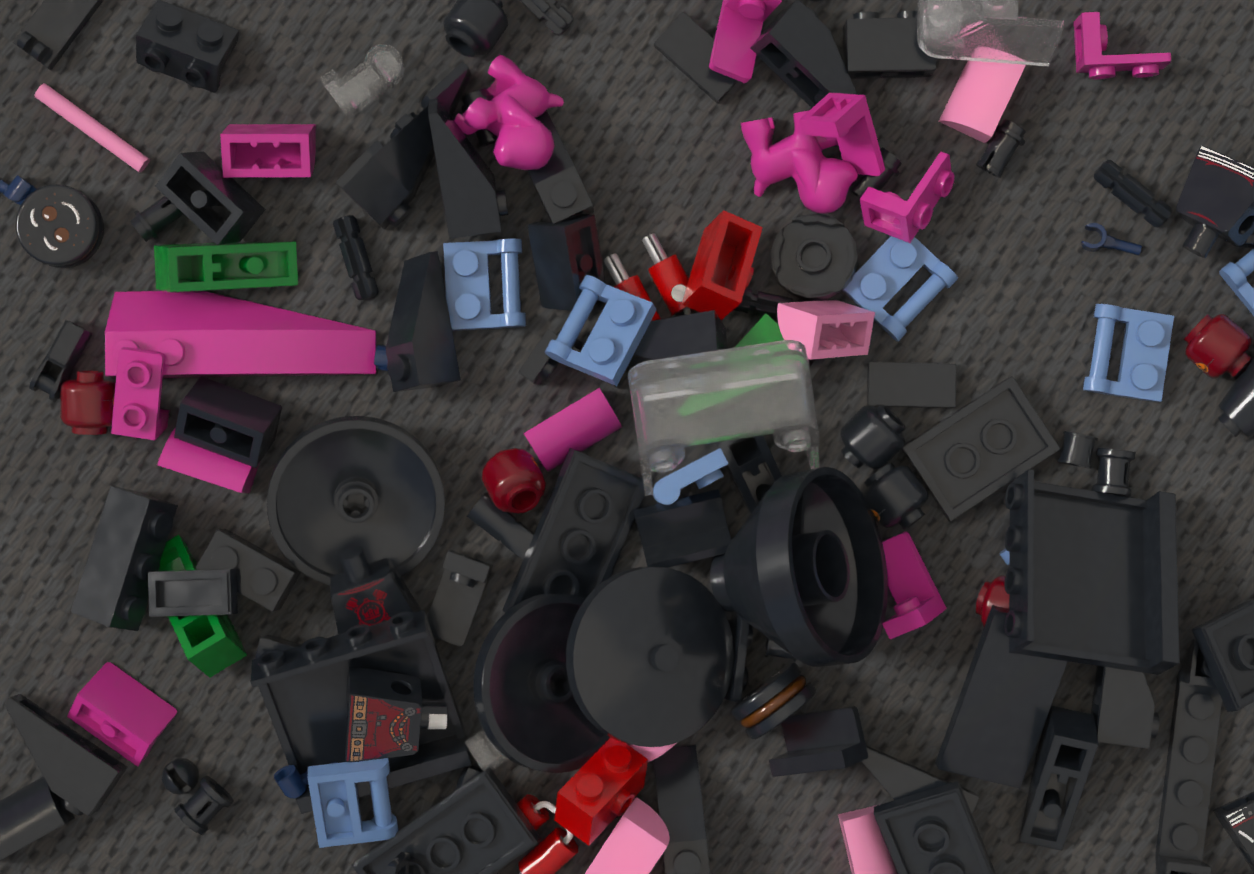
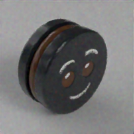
M54 184L35 190L23 201L16 217V233L23 249L35 260L56 268H72L85 263L97 252L104 235V222L99 208L92 199L72 187Z
M790 663L748 693L731 709V713L736 720H741L742 726L747 728L745 732L752 740L758 739L770 732L798 711L815 695V687L811 682L806 684V678L801 675L802 670L796 663Z

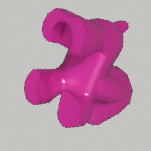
M499 55L492 61L488 70V74L496 78L487 89L488 95H493L494 98L491 101L482 97L477 98L465 113H458L454 121L466 135L476 133L480 129H486L496 135L498 138L493 152L501 166L521 170L540 169L550 160L555 145L551 131L535 118L541 116L549 108L563 106V98L549 93L540 82L526 76L512 60Z
M808 111L793 113L794 134L775 144H772L775 131L773 117L741 123L744 139L752 153L750 164L756 178L754 182V194L761 197L769 185L793 177L797 183L800 200L810 211L826 214L836 211L843 205L851 184L857 180L858 174L848 161L826 158L823 155L822 151L838 144L837 139L827 140L821 136L804 135L799 119Z

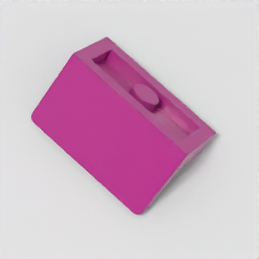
M107 662L77 694L67 717L139 767L150 753L158 736L175 718L177 710L114 664Z

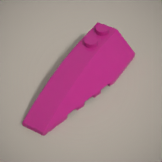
M203 290L184 292H115L105 329V376L116 378L118 351L123 347L163 353V378L377 374L376 365L374 364L376 352L375 330Z

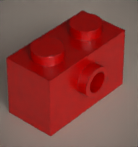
M723 210L703 231L682 305L698 312L715 310L721 320L741 303L744 291L752 279L754 268L751 266L763 227Z
M610 738L558 791L554 821L590 846L617 816L620 817L626 812L635 796L644 788L648 759L628 744Z

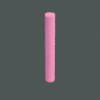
M43 83L35 92V98L139 173L150 162L148 157L46 83Z

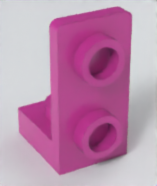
M723 0L709 68L712 71L747 83L752 78L756 53L750 48L760 37L763 22L779 6L782 0Z
M1100 12L1081 13L1074 21L1076 73L1089 72V79L1113 78L1116 76L1115 71H1132V76L1136 78L1153 77L1159 75V69H1164L1171 63V53L1102 55V51L1107 49L1108 34L1106 25H1100Z
M829 92L799 119L804 135L821 136L827 140L837 139L842 159L848 161L856 169L857 174L880 176L885 171V165L865 95Z
M944 152L938 154L907 201L895 193L882 192L868 187L860 198L864 225L911 243L919 229L923 230L929 224L933 208L939 199L946 197L952 189L954 173L951 171L950 155Z
M123 347L118 351L111 434L156 440L166 430L169 410L160 409L164 368L163 353Z
M906 531L882 541L886 560L888 587L897 603L893 607L896 614L882 623L889 639L928 624L947 609L910 534Z

